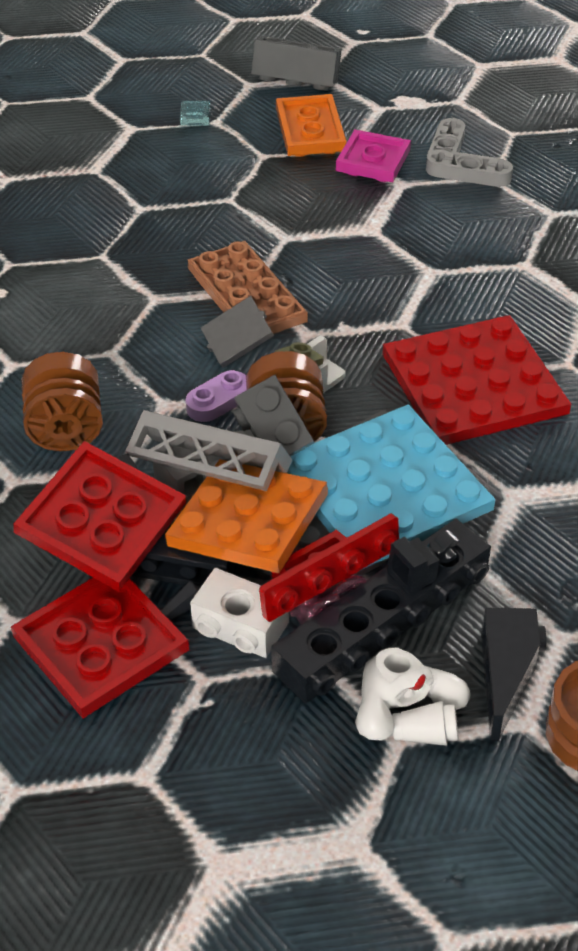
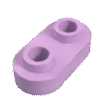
M229 370L191 390L186 396L188 416L195 421L208 422L237 407L234 397L247 390L246 375L235 370Z

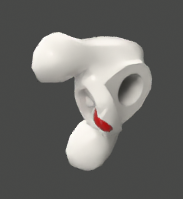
M387 648L373 656L365 664L361 689L362 700L355 724L359 734L369 740H384L392 736L394 732V720L389 710L390 708L407 707L429 696L434 703L443 701L444 705L455 704V708L458 710L466 707L471 697L470 689L464 680L452 673L424 666L413 654L400 648Z

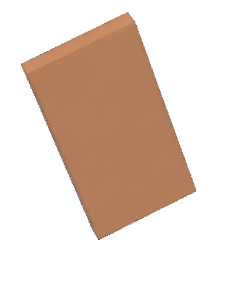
M246 241L233 242L227 247L203 252L200 256L188 260L189 271L223 313L251 296L259 310L264 311L267 315L265 320L273 334L308 322V312Z

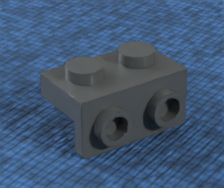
M276 375L234 397L238 409L232 412L243 431L250 428L254 437L281 443L290 457L314 444V440Z

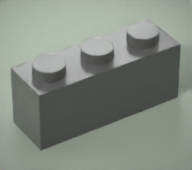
M260 36L255 39L251 74L259 75V79L264 81H275L276 78L286 79V84L301 86L302 82L313 84V88L318 90H329V87H333L338 82L342 49Z

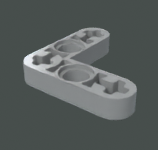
M447 118L439 123L427 154L426 172L429 175L495 187H503L510 184L513 173L511 162L500 158L461 153L460 149L465 136V123L456 118Z

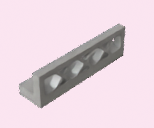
M143 410L126 448V453L132 457L263 491L268 490L274 472L287 473L292 462V458L281 443ZM146 435L154 441L162 442L151 449L141 448ZM178 446L194 450L195 452L180 458L176 456L173 448ZM214 455L230 460L216 467L210 465L207 456ZM246 463L262 467L260 476L255 477L245 474L242 464Z

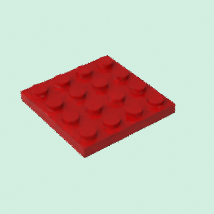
M510 315L383 344L382 355L413 409L445 445L570 414L571 402Z

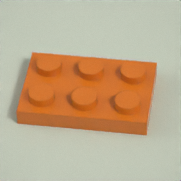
M332 94L276 98V111L288 156L303 157L308 154H334L343 150L346 145V138Z

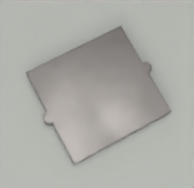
M251 296L200 327L209 343L207 348L210 352H214L222 368L274 336L265 320L267 315L264 311L259 310Z

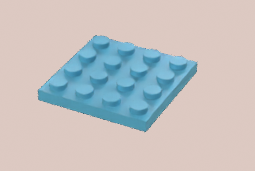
M409 404L315 442L291 456L292 462L287 472L288 474L327 482L328 495L317 511L316 516L329 533L338 530L345 537L353 535L392 513L398 517L399 539L406 537L411 541L418 537L421 541H424L454 519H458L464 524L494 510L495 498ZM389 555L382 557L367 567L389 558Z

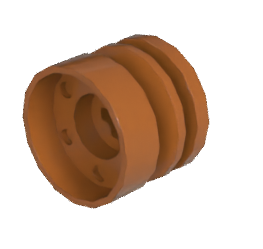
M293 351L274 352L261 357L251 365L246 375V389L248 390L269 377L276 375L312 439L316 441L327 427L322 374L318 365L308 356Z
M47 353L34 359L25 368L21 379L25 434L33 443L42 448L60 452L76 450L84 441L90 444L99 435L103 426L97 370L89 360L74 353Z

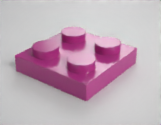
M355 129L336 160V171L347 173L351 176H363L380 182L387 181L393 183L410 152L411 140Z

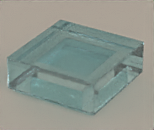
M182 101L180 112L181 126H209L210 101Z

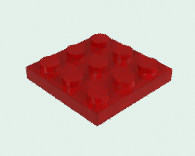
M84 441L13 523L14 533L111 588L120 591L186 504V495Z
M91 578L11 626L12 634L16 641L82 718L87 717L189 651V640L130 578L120 591L95 578Z

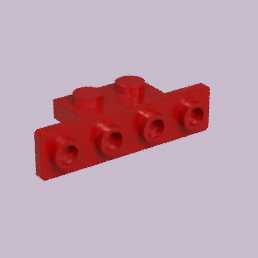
M390 513L349 537H345L338 530H334L291 554L280 573L271 572L272 580L259 588L262 616L268 622H271L349 576L356 574L382 557L389 555L391 543L399 539L398 517Z

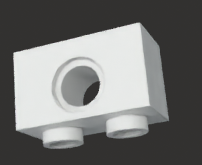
M216 567L190 602L193 629L198 630L206 637H215L235 645L242 652L254 653L264 658L268 657L271 652V646L278 641L287 627L289 612L268 622L262 616L259 594L261 585Z

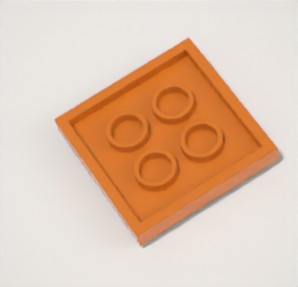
M219 459L215 466L218 467L227 462V460ZM242 464L245 474L255 477L260 476L262 468ZM275 471L268 490L263 491L207 476L166 532L167 546L280 573L327 497V482Z

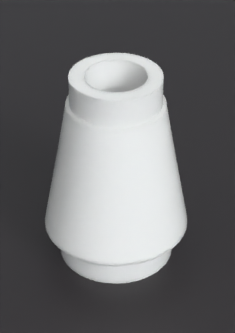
M443 701L392 714L395 741L404 740L447 746L448 741L458 740L455 704L444 705Z

